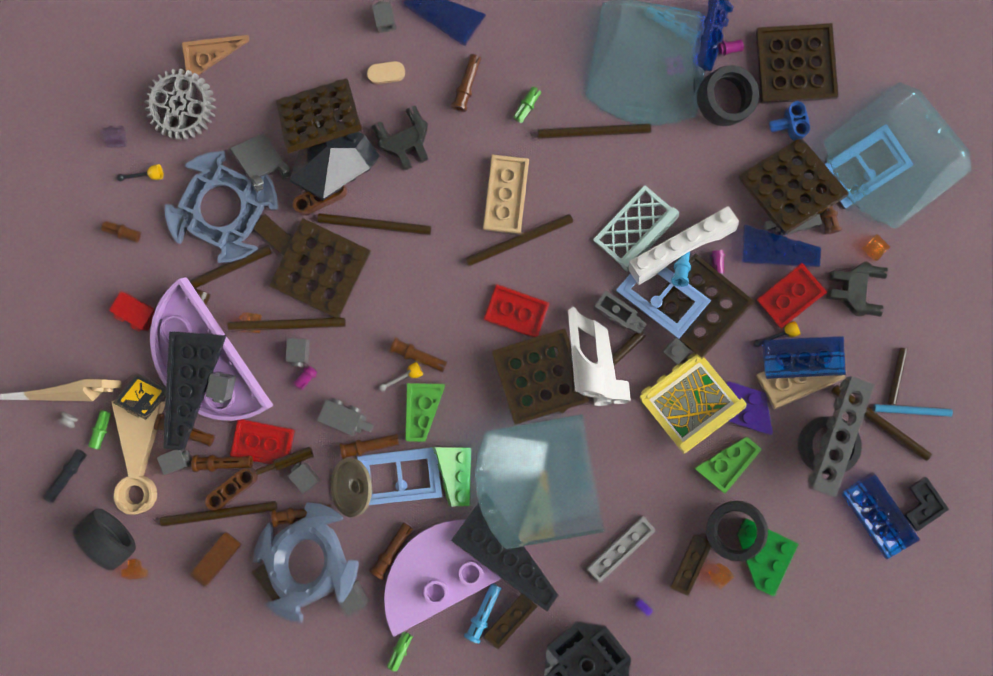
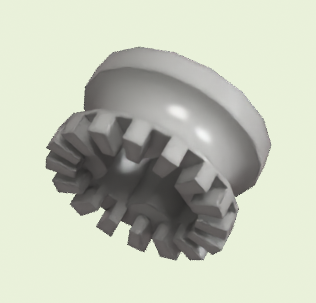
M61 412L62 417L57 422L74 428V422L78 421V418Z

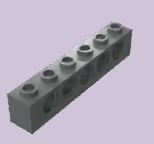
M853 376L842 380L839 390H841L839 398H836L833 404V415L829 417L826 424L828 428L826 435H823L820 441L821 450L814 458L813 464L815 467L813 473L811 472L807 478V488L836 498L874 384ZM851 393L855 396V402L853 404H851L848 400V397ZM844 412H846L849 416V419L846 423L842 420V415ZM837 431L842 433L840 441H837L835 437ZM832 449L836 452V457L833 460L829 457V452ZM825 468L829 470V476L826 479L822 475Z

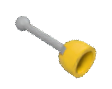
M417 362L412 363L408 366L407 373L386 384H380L379 390L385 391L386 387L408 376L411 378L422 376L423 372Z

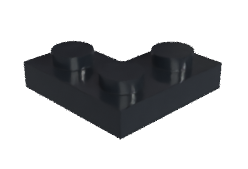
M927 477L921 478L908 487L919 502L917 506L904 514L915 531L921 530L950 510Z

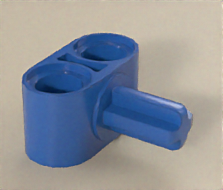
M799 101L793 102L785 110L783 119L769 122L770 131L776 132L787 129L788 135L792 140L796 141L797 139L804 138L810 132V123L805 105ZM791 109L797 110L798 116L794 115ZM796 127L801 128L803 134H799L796 131Z

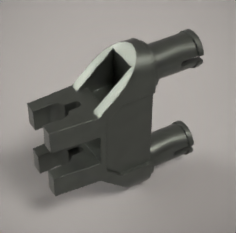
M411 106L414 114H412L410 107L405 111L412 126L393 136H388L382 122L377 123L380 131L376 124L371 127L378 139V148L400 158L405 171L412 168L406 154L416 150L422 163L429 160L423 147L428 123L422 120L417 106Z
M865 261L849 272H830L829 280L844 283L843 290H828L827 298L841 300L858 317H862L865 314L881 317L883 311H880V309L883 310L884 306L866 302L868 278L886 279L888 273L885 272H888V268L871 266V263Z

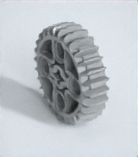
M172 69V75L165 71L166 77L158 75L159 81L152 80L155 86H148L152 90L151 93H145L149 100H144V102L149 104V107L144 109L151 112L146 117L153 119L150 124L156 126L155 129L157 131H162V135H168L171 139L175 137L181 140L183 136L184 139L188 140L189 135L196 138L195 132L202 134L200 128L208 129L205 123H212L208 118L209 116H215L211 109H216V107L211 105V103L216 100L210 97L214 93L208 90L210 85L204 84L205 80L203 78H199V75L196 73L192 75L190 70H187L185 73L183 69H179V72ZM174 82L172 92L163 90L166 86ZM186 82H188V83H189L188 89H186V90L183 91V89H182L183 84L186 83ZM197 88L202 95L203 102L194 99ZM165 95V101L159 103V98ZM201 106L202 111L196 115V107ZM158 107L167 110L164 121L158 113ZM188 117L198 119L193 125L186 127ZM177 118V126L172 127V121Z

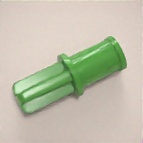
M532 86L524 100L520 101L521 105L513 116L515 121L522 123L529 111L534 109L533 105L541 95V91L538 88Z
M104 410L99 412L95 427H92L93 432L88 447L94 449L101 448L104 435L108 432L106 428L111 416L110 412Z
M403 631L396 647L392 648L394 651L387 665L389 670L398 671L404 655H407V648L413 638V635Z

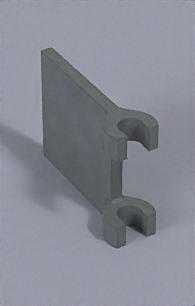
M264 133L230 148L249 177L256 192L264 189L262 186L264 182L261 177L275 170L279 171L283 180L290 177L289 172L291 170L289 166L282 161Z

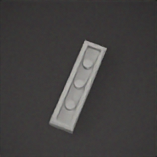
M642 515L586 569L601 583L644 543L656 529Z

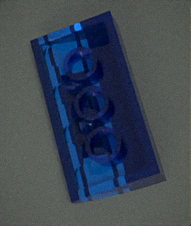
M844 336L762 340L766 379L846 375Z
M874 471L842 493V496L886 560L920 541V538Z

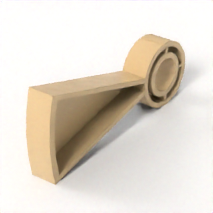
M114 400L111 402L128 472V477L123 478L115 487L114 501L118 509L130 515L140 514L152 508L157 499L156 486L150 478L144 476L157 433L154 425L159 414L163 413L165 401L158 400L148 415L142 416ZM127 401L126 404L134 407L137 402ZM134 485L142 488L144 493L143 500L138 504L133 503L129 498V490Z

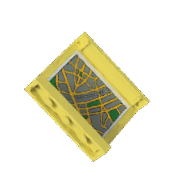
M695 353L688 356V361L684 364L679 363L672 369L673 372L668 376L666 374L661 376L656 381L657 384L652 388L651 386L645 388L640 396L642 403L683 454L687 453L747 406L742 398L738 399L705 358H699Z

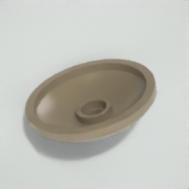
M355 458L341 460L336 465L331 478V494L334 504L344 516L357 517L363 514L372 497L370 474L364 464Z

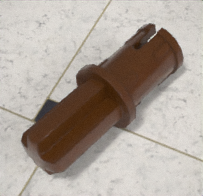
M104 221L101 225V231L115 235L118 239L124 238L138 243L141 238V231L127 228L124 224L118 225Z

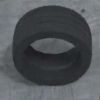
M736 65L724 66L710 73L701 82L697 92V104L703 117L710 123L723 127L735 125L748 118L757 107L759 101V88L755 78L747 70ZM719 79L732 82L740 91L741 107L735 114L725 112L715 101L714 85Z
M830 416L818 417L810 421L800 432L798 439L799 455L802 461L812 470L815 467L813 464L815 455L812 450V441L816 432L826 427ZM859 433L845 472L853 468L861 456L862 443ZM825 468L822 474L829 475V470Z
M730 501L720 505L712 512L707 522L706 532L709 544L718 555L731 561H746L756 556L765 546L768 537V526L763 514L752 504L744 501ZM733 511L743 512L754 521L757 528V537L749 548L733 550L725 546L720 540L718 524L727 513Z
M95 509L73 529V537L79 548L92 562L105 570L112 571L116 569L136 550L135 541L127 528L105 510Z

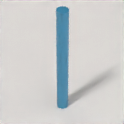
M873 405L874 412L948 417L953 415L952 409Z

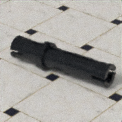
M76 449L69 461L64 463V468L43 495L45 501L53 504L71 477L77 474L79 466L87 457L84 451Z

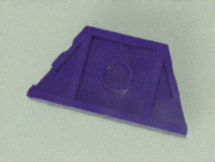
M726 382L738 399L742 398L747 404L744 410L728 422L772 435L773 431L766 393L733 382Z

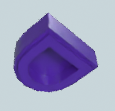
M640 597L633 601L648 617L653 613V609Z

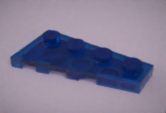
M405 0L403 2L404 6L463 46H466L486 17L485 13L449 0Z
M728 0L708 1L707 17L704 20V32L700 39V51L697 54V65L704 71H712L719 51L717 45L722 42L724 37L722 33L723 27L728 26V13H731L734 9V6Z
M745 224L742 263L798 266L800 263H803L805 267H820L821 247L798 240L795 241L785 236L772 234L769 231L759 230Z

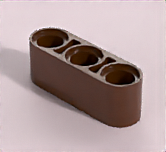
M344 185L339 193H334L320 202L316 201V196L305 192L293 200V208L302 216L310 215L343 199L347 194V189ZM307 202V207L299 210L300 203Z
M245 468L238 471L212 491L205 499L206 507L210 510H218L229 504L257 481L258 475H256L255 469ZM245 472H249L251 475L249 482H246L243 478ZM230 484H233L236 488L234 494L228 491ZM214 496L220 499L218 506L213 503Z
M225 532L191 572L190 576L202 587L206 588L242 544L228 532Z

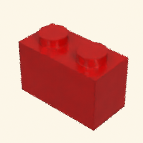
M120 291L109 309L110 312L114 313L113 317L121 322L126 320L131 323L129 327L138 332L150 329L156 310L123 291Z

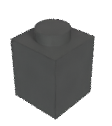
M379 1L376 5H372L379 34L397 30L391 2Z
M674 337L662 352L678 365L691 350L677 337Z
M287 338L286 362H291V366L303 367V363H308L310 341L307 339Z
M222 372L211 373L206 397L212 398V401L217 403H224V401L232 399L236 376Z
M185 449L173 450L157 457L163 475L172 474L191 466V456Z
M297 463L290 469L292 473L288 476L303 494L307 493L321 480L307 463Z

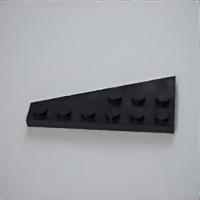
M169 331L163 449L184 450L186 448L207 391L210 374L214 372L227 335Z
M485 492L451 541L545 611H548L559 596Z

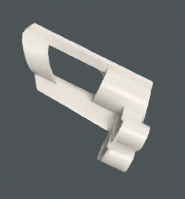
M572 307L568 310L575 392L593 397L594 405L596 406L631 402L629 382L616 380L608 330L595 320H590L581 315L575 307ZM578 328L596 338L598 357L596 363L589 361L582 353L579 345Z

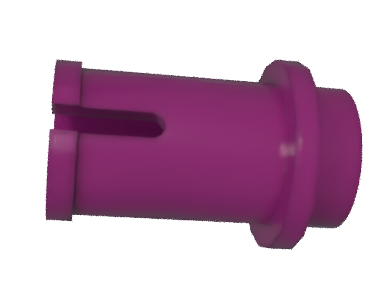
M741 39L730 42L722 41L718 44V52L723 56H727L729 53L742 52L744 48Z
M715 250L710 255L712 257V267L723 274L725 273L724 256L726 254H724V250Z
M310 365L304 367L302 374L293 382L301 390L304 389L313 377L316 378L318 373Z

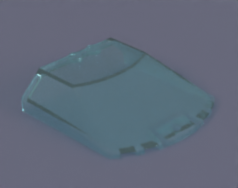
M636 0L603 2L586 97L597 104L601 110L615 115L616 118L636 124H674L695 117L698 112L697 92L701 82L704 80L714 22L699 11Z
M901 82L889 89L824 140L828 153V164H831L834 172L833 175L848 191V199L863 213L866 212L874 217L875 221H881L895 229L972 170L969 149L919 89Z
M583 414L486 431L478 451L476 491L487 525L505 549L605 532L587 445Z

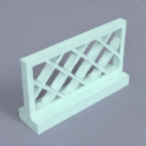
M644 186L593 241L628 272L629 261L647 252L679 218V211L674 207L671 208L647 186ZM646 192L651 197V203L640 204V197ZM654 206H662L667 210L663 215L654 216ZM638 207V217H627L629 208ZM640 207H652V216H641ZM652 219V227L650 229H641V220ZM639 220V229L628 230L627 221ZM617 221H625L626 230L614 231V224ZM639 233V240L636 243H628V234ZM614 234H626V243L615 244ZM604 235H612L613 244H604L600 239ZM615 247H626L627 253L620 258L615 254Z

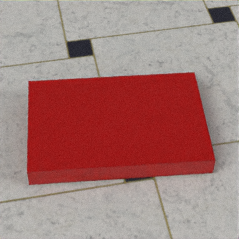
M800 263L756 300L782 329L826 294L827 291L805 265Z
M496 284L483 320L532 338L538 337L550 303Z
M244 419L237 420L230 457L252 456L255 462L272 464L273 460L290 454L295 429Z

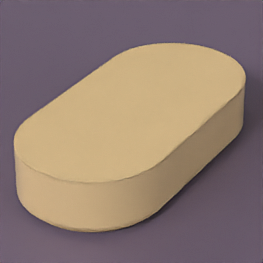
M397 61L380 63L370 66L367 75L373 84L398 82L404 78L405 69Z

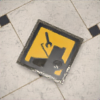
M136 374L113 403L125 409L128 413L147 420L166 396V388Z

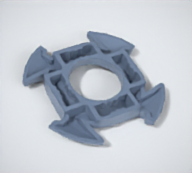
M225 151L209 152L197 156L186 163V168L201 173L199 175L196 174L190 181L177 206L179 208H175L172 204L165 205V219L175 241L181 244L186 230L190 231L196 237L221 248L222 253L218 255V263L234 262L257 251L258 247L242 242L253 231V227L258 222L265 207H270L271 210L278 209L277 194L268 174L261 177L264 185H262L264 189L256 192L247 177L223 166L222 162L226 160ZM219 186L234 189L241 200V210L234 222L223 227L209 225L202 217L200 209L204 195L212 188Z
M307 502L304 508L307 511L306 517L284 528L275 537L273 524L268 522L259 536L253 556V563H260L263 559L271 584L280 597L278 600L267 602L265 604L267 608L281 618L301 623L303 621V614L300 613V607H304L330 594L334 589L338 602H344L353 587L359 561L348 560L346 562L336 533L327 526V524L342 521L343 516L330 507ZM304 540H313L323 551V569L314 581L308 584H301L295 581L290 574L288 567L289 556L298 543Z

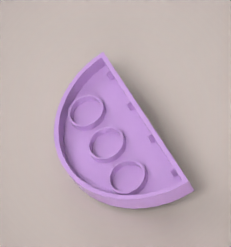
M187 277L178 279L165 292L156 307L150 331L151 353L155 368L165 386L167 383L169 331L225 335ZM226 337L213 373L222 372L236 376L232 399L224 401V403H217L212 401V398L206 397L205 393L198 414L218 420H241L260 414L272 407L273 404Z
M466 519L448 520L426 528L412 538L395 559L385 587V612L393 637L502 579L451 541Z

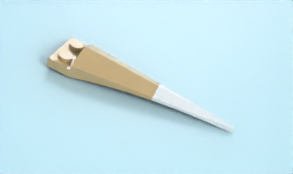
M83 379L41 390L0 394V400L94 401L102 392H113V388H121V381Z

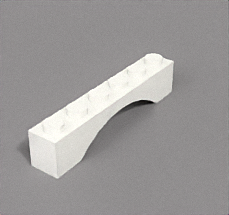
M728 206L630 260L629 272L637 284L640 285L656 276L670 263L689 251L706 243L720 240L735 232L739 220Z

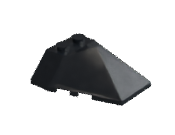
M355 132L299 150L290 182L324 201L341 190L342 186L348 182H353L362 173L370 171L380 155L364 134Z

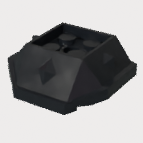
M576 621L546 645L544 676H629L631 657L606 625ZM589 660L592 664L589 668H583L581 666L582 662Z

